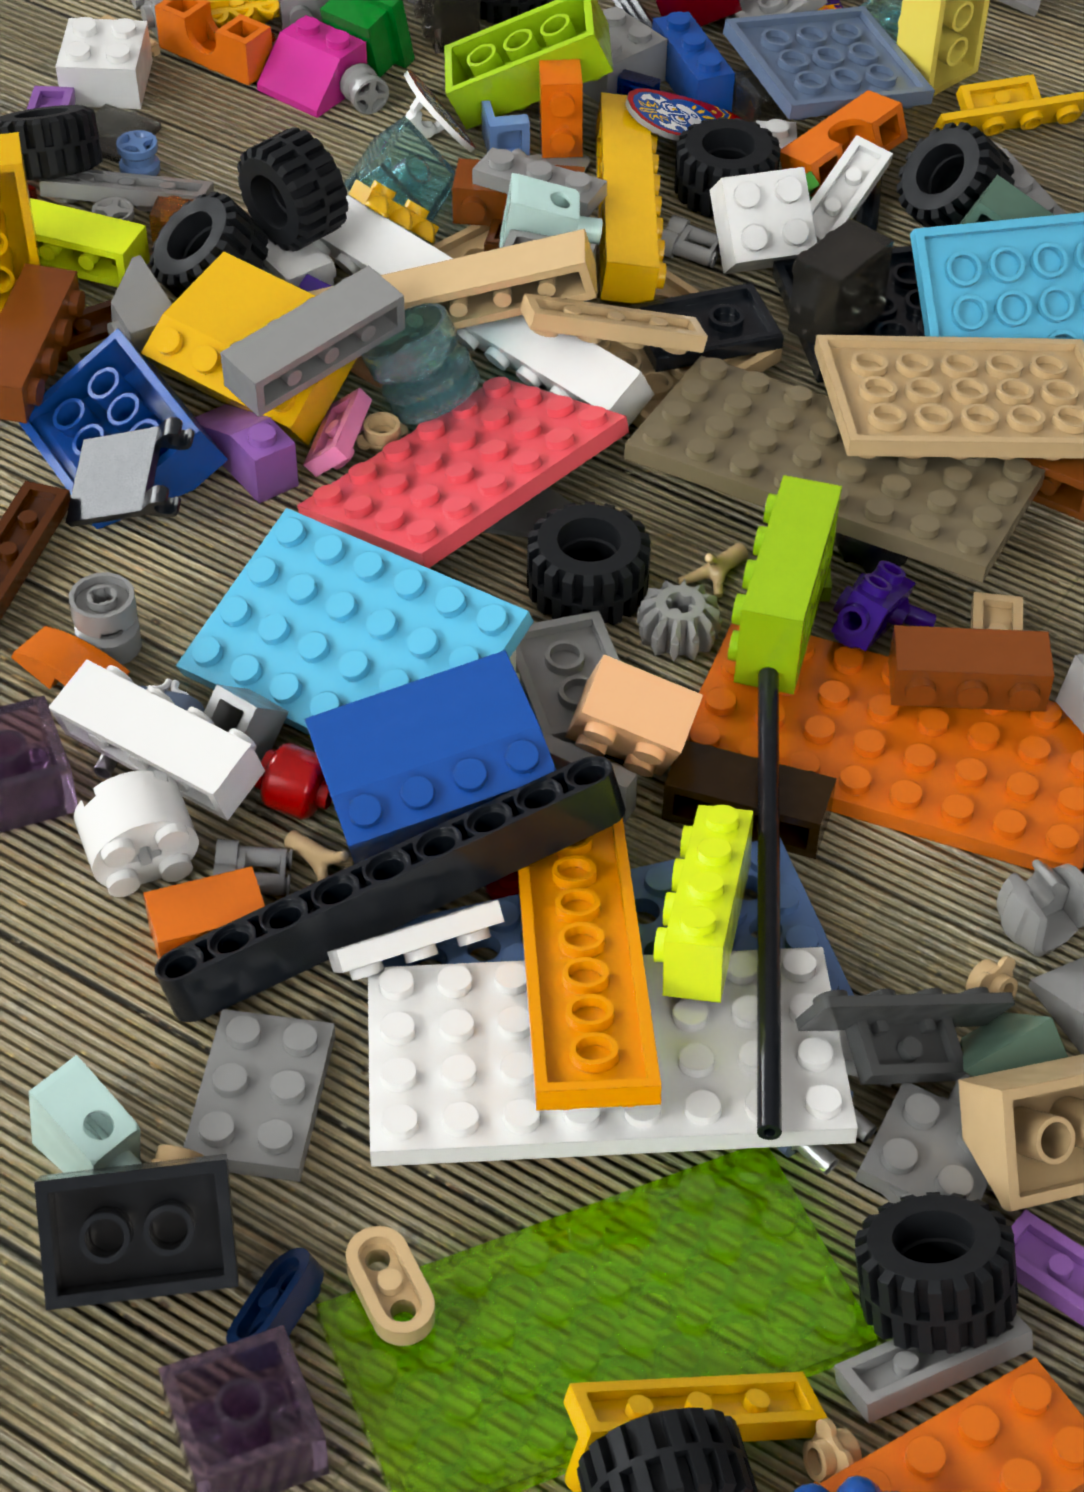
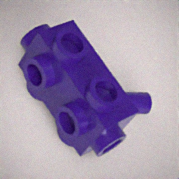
M882 560L879 561L872 573L865 574L863 572L853 587L848 585L841 593L833 608V612L837 613L838 616L831 631L835 639L841 644L850 648H860L866 652L892 625L907 624L909 626L934 627L936 615L909 604L908 597L916 583L906 578V573L899 566Z

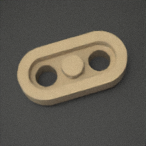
M372 1226L356 1233L346 1248L347 1273L375 1332L387 1343L397 1346H408L420 1342L431 1332L434 1326L435 1300L406 1240L399 1232L385 1226ZM375 1262H384L388 1265L387 1268L381 1271H374L368 1268ZM401 1312H407L414 1316L411 1320L404 1322L393 1319L396 1314Z

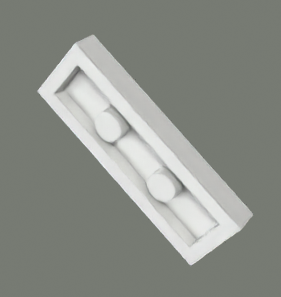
M858 135L855 136L810 201L819 249L829 254L891 164L893 153Z
M494 900L328 951L327 954L333 974L349 971L351 979L354 981L383 972L384 965L382 960L403 954L407 964L439 954L436 943L456 937L458 945L461 947L490 938L489 926L505 921L499 901Z

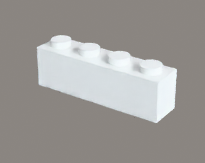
M86 659L48 707L66 735L134 771H154L156 779L167 781V776L173 778L179 786L182 797L227 821L265 772L255 752L257 748L255 742L245 733L235 728H231L227 732L215 726L211 718L197 708L189 707L186 711L178 707L160 689L148 686L145 690L134 684L125 672L113 665H109L105 669Z

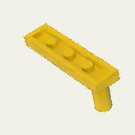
M803 1371L570 1383L563 1403L578 1439L564 1480L572 1492H582L577 1475L578 1461L581 1455L589 1450V1446L609 1431L624 1423L660 1411L682 1408H703V1410L715 1409L724 1413V1416H731L736 1421L743 1442L813 1438L816 1433V1422L828 1417Z

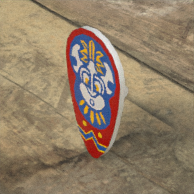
M407 70L404 73V77L416 98L411 104L405 119L426 139L445 129L465 149L472 152L476 147L464 130L428 87L411 70ZM423 107L437 120L434 124L431 121H422V112L420 110Z

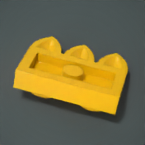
M208 0L211 5L212 18L218 28L239 14L263 24L280 17L278 0Z
M356 179L348 195L405 229L414 232L433 244L435 243V235L440 227L426 219L430 213L429 210L410 199H407L404 206L393 200L397 192L376 180L369 187Z

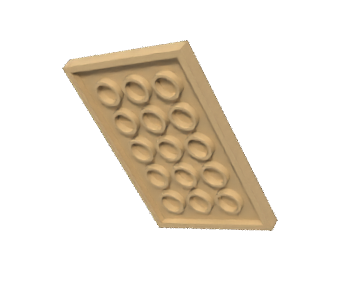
M873 335L816 336L815 355L847 456H858L866 459L876 456L906 457L909 459L951 457L958 460L969 457L998 458L1001 460L1043 458L1051 461L1061 458L1084 459L1083 339Z

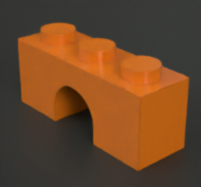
M163 0L155 5L160 48L248 86L260 78L273 49L271 26L239 14L218 28L212 18L211 5L208 0Z
M867 90L783 147L780 153L782 170L804 167L805 174L811 171L820 184L810 195L813 197L856 135L887 151L892 150L908 139L902 103Z

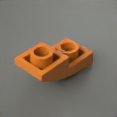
M44 626L16 649L11 657L48 689H51L58 682L66 686L86 659L105 669L109 665H113L128 676L130 674L127 668L97 647L72 634L48 626Z

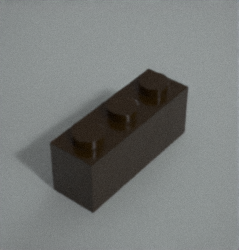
M686 740L682 753L673 762L664 784L662 819L693 826L698 805H728L735 809L752 810V842L758 841V758ZM779 764L780 838L787 852L816 859L831 815L836 778Z

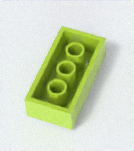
M554 0L444 46L445 94L466 130L482 125V101L490 100L495 117L503 116L515 110H524L531 104L540 101L539 60L580 59L582 83L599 80L604 75L613 72L609 23L597 0Z
M783 475L778 494H768L763 522L768 523V526H758L753 546V555L758 557L757 560H747L743 576L742 589L747 590V593H737L732 611L731 623L740 625L739 631L733 630L728 649V660L736 661L735 683L758 687L759 671L763 668H774L779 674V692L794 695L832 561L842 486Z

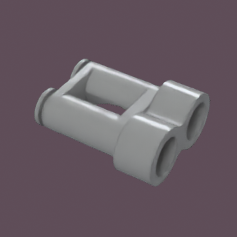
M675 214L672 215L666 229H663L661 240H665L664 256L673 258L676 255L714 268L718 259V252L720 253L717 234L690 225L689 219Z
M217 839L213 875L250 866L273 867L279 874L254 872L261 894L284 896V893H286V896H288L291 874H288V877H285L286 868H289V871L292 868L293 849H290L289 852L284 848L239 846V840Z

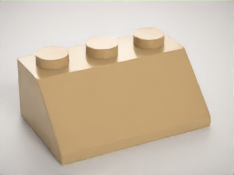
M1084 1054L958 1080L963 1140L1004 1210L1012 1212L1084 1195Z

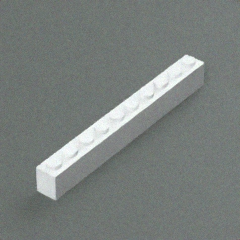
M349 195L346 196L349 205L345 223L341 225V228L313 242L322 253L335 258L336 264L350 276L368 265L379 275L453 259ZM523 315L452 330L454 332L453 336L470 351H474L478 347L485 352L484 355L492 364L503 371L507 367L515 370L517 377L525 385L542 387L548 392L560 396H568L573 400L593 406H600L606 410L625 415L628 427L655 395L644 375L637 368L597 344L582 341L576 336L558 334L557 337H544L530 330Z

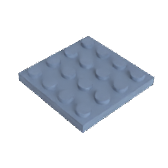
M865 6L725 19L723 34L789 120H805L809 117L830 116L867 90L901 102L904 109L932 103L935 92L934 88Z

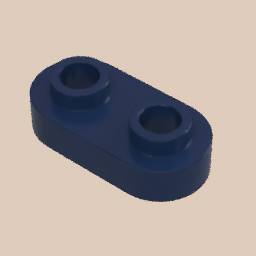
M305 1248L291 1249L280 1255L270 1264L231 1323L226 1336L227 1344L246 1364L269 1362L277 1358L286 1349L290 1340V1334L306 1308L319 1296L324 1269Z

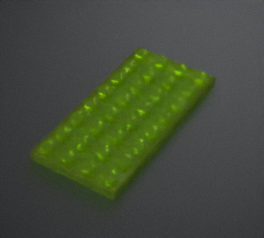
M769 1147L737 1150L420 1266L419 1268L434 1296L435 1323L431 1332L418 1343L408 1346H397L381 1339L375 1332L355 1290L316 1304L317 1318L388 1492H521L564 1475L578 1439L563 1403L570 1383L803 1371L806 1378L833 1368L835 1364L876 1347L878 1337L874 1333L872 1326L867 1325L860 1305ZM401 1312L396 1314L393 1319L404 1322L411 1320L414 1316L407 1312Z

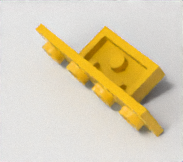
M1034 74L960 85L956 92V97L961 111L941 114L933 129L938 127L940 130H943L945 124L953 122L958 126L960 122H964L972 127H977L986 136H993L1004 130L1015 128L1031 130L1041 124L1053 122L1068 124L1077 120L1083 113L1084 92L1041 98Z

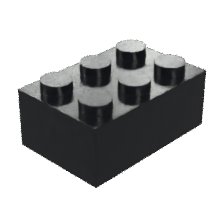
M227 1154L41 1175L34 1181L46 1310L239 1286Z

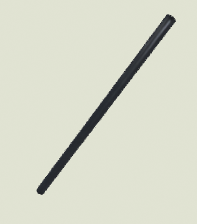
M768 667L761 669L758 673L757 1134L762 1139L774 1140L782 1134L779 674L774 668Z

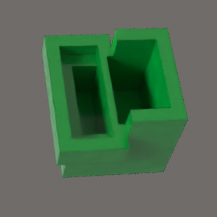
M329 0L320 8L323 23L346 31L350 35L366 41L367 65L372 67L380 78L394 64L407 68L415 60L403 0Z

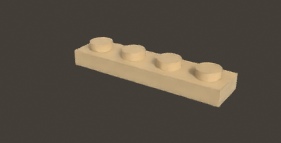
M524 293L520 309L530 330L544 337H557L558 334L573 335L588 343H600L602 340L617 341L632 349H642L644 345L661 347L663 350L676 355L686 354L687 351L703 353L708 338L696 317L527 293Z

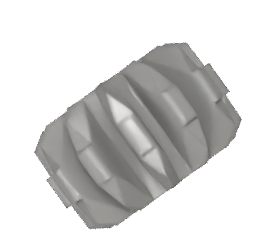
M685 579L681 585H673L664 580L660 589L648 588L647 595L641 601L637 611V623L639 624V635L642 644L651 646L654 656L663 653L670 654L673 662L678 655H685L694 661L699 651L710 652L714 641L718 639V633L721 632L722 617H720L717 596L707 594L704 585L688 586Z

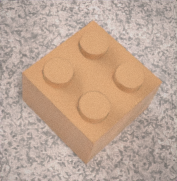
M604 654L585 684L565 737L575 741V746L596 756L604 757L607 754L624 761L623 766L637 775L652 777L653 774L662 776L682 753L703 695Z

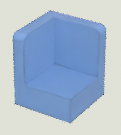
M490 100L482 101V137L487 152L492 147L506 149L511 152L519 148L527 156L530 155V121L528 115L519 114L495 117Z

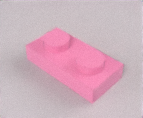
M361 388L331 404L322 420L303 464L315 477L331 468L335 470L342 468L353 457L355 452L353 445L358 434L363 430V422L372 402V399Z

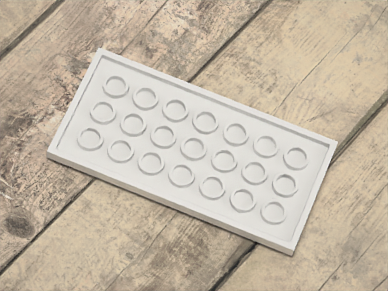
M823 947L781 949L782 1134L774 1140L762 1139L757 1134V950L732 951L721 1003L663 996V963L654 962L653 955H643L661 1079V1105L579 1108L572 1110L536 1111L524 960L384 967L383 972L368 976L371 1167L856 1143L858 1127L839 1030L798 1031L795 1021L799 1015L813 1005L812 1001L816 996L831 991Z

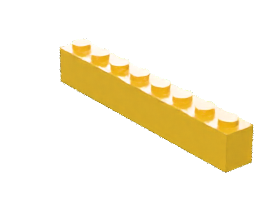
M601 92L595 126L597 178L607 181V196L597 206L598 218L603 220L599 244L600 300L632 304L654 301L656 289L663 290L666 278V263H663L665 240H661L663 232V218L660 217L662 196H658L660 189V175H657L659 154H656L658 135L639 124L629 114L625 106L627 95Z

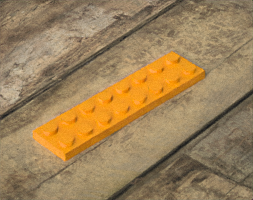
M622 817L619 822L517 871L536 1111L661 1105V1079Z

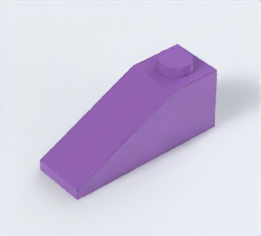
M228 404L195 417L228 458L223 466L258 503L299 486L295 442L270 417L264 415L258 417L254 412Z

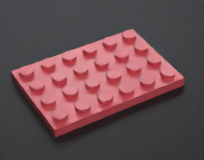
M494 377L485 381L483 387L469 396L451 403L450 408L433 419H428L418 424L417 429L400 440L388 443L381 452L372 458L355 464L349 469L348 473L336 481L319 487L312 496L298 504L297 508L302 515L430 568L628 434L627 417L600 406H593L573 400L568 396H560L535 386L521 384L506 377Z

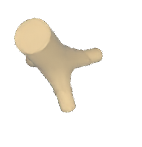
M735 543L718 556H714L711 553L706 554L705 561L707 563L693 572L678 577V584L681 585L684 579L687 584L710 579L713 582V595L721 598L723 596V583L726 575L731 569L748 558L747 548L742 543Z
M298 830L290 831L285 837L284 847L289 851L293 849L294 854L304 859L312 867L318 881L329 876L328 867L332 865L344 867L353 865V859L349 857L347 851L330 850Z

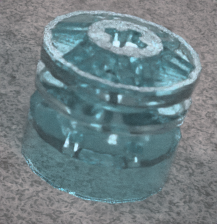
M425 303L406 309L405 329L361 355L373 379L383 385L382 395L390 403L393 415L398 417L403 424H418L430 421L450 412L475 391L481 380L476 364L470 360L468 349L458 343L459 334L446 308L438 303Z

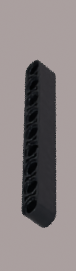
M589 756L579 759L170 950L157 961L154 969L158 982L175 1017L183 1022H196L222 1011V1009H226L329 960L328 951L387 933L611 827L621 820L626 811L611 761L601 756Z

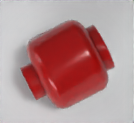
M285 743L276 751L269 749L261 760L265 772L254 786L260 790L261 800L266 807L300 820L313 816L319 807L325 810L328 809L332 798L315 751L293 743Z

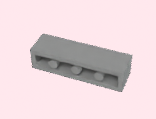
M368 265L220 352L224 386L258 417L262 416L405 329L404 295Z

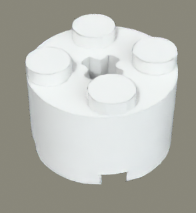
M147 770L122 773L94 787L93 790L96 797L85 807L82 800L77 805L74 812V822L93 876L100 884L107 887L111 896L125 897L131 895L138 890L141 884L161 878L167 882L179 881L188 876L193 870L191 860L197 852L199 839L179 786L173 778L167 776V781L156 779L154 771Z

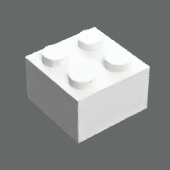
M90 17L68 19L55 67L59 87H74L75 105L95 108H142L153 61L147 21H137L128 18L118 20L93 19Z
M804 167L723 177L709 190L723 274L772 268L774 261L813 257L819 252Z

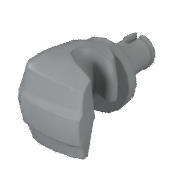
M1037 859L1032 862L1034 874L1025 882L1017 873H1012L1006 879L999 891L996 904L1001 918V927L1005 934L1018 946L1037 957H1041L1061 947L1079 928L1084 927V874L1076 866L1068 863L1051 868Z

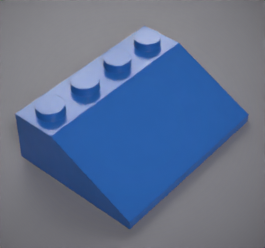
M119 328L44 393L41 405L34 407L27 423L18 422L65 488L70 491V495L73 490L83 439L157 427L164 420L171 417H177L182 420V430L190 428L195 431L193 443L186 450L161 448L153 486L163 485L169 489L168 497H179L196 489L228 460L153 364L141 354V351ZM122 519L93 523L92 525L96 529H101Z
M506 650L304 719L354 864L556 770L539 723Z

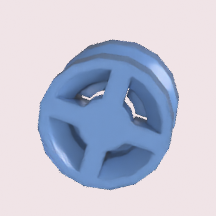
M133 130L117 138V152L122 157L119 161L121 173L152 176L159 174L161 167L159 158L155 155L158 150V142L155 135L145 130Z

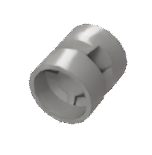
M109 572L94 573L81 578L73 585L69 592V605L75 636L102 650L122 665L130 662L138 655L142 647L133 585L125 577Z

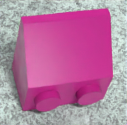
M305 15L279 33L257 82V91L318 118L346 99L340 91L341 77L352 65L359 63L367 64L366 41L354 37L346 31L327 25L314 17Z

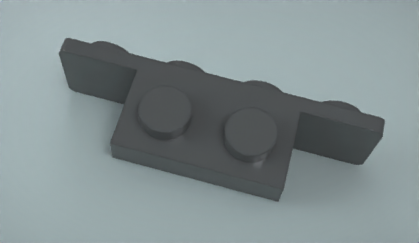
M976 987L961 993L943 994L940 988H928L914 994L896 995L893 989H880L866 995L848 996L845 990H831L816 996L812 1001L813 1005L799 1015L795 1021L798 1031L845 1030L860 1085L956 1081L966 1074L963 1071V1052L955 1027L985 1026L1014 1006L1015 1001L1011 992L989 993L986 987Z

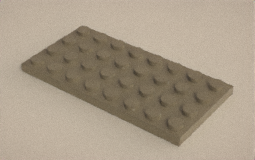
M702 355L627 440L623 459L764 508L768 494H778L783 475L842 486L836 528L837 533L983 583L1041 488L1046 471L1032 465L1023 458L1001 460L998 458L969 457L958 460L951 457L909 459L906 457L876 456L866 459L858 456H847L829 397L814 393L804 386L790 385L771 379L762 372L747 371L729 365L722 359L708 358Z

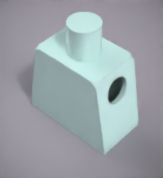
M512 173L500 232L499 248L503 247L511 229L547 236L585 229L589 243L599 245L603 220L602 218L580 216V193L576 189Z
M77 1055L29 1091L32 1144L63 1173L142 1164L140 1161L141 1129L137 1122Z

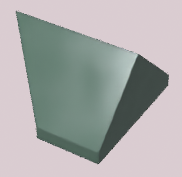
M1004 1012L989 1024L980 1026L962 1037L960 1042L963 1052V1071L972 1077L1068 1057L1053 1018L1047 1016Z

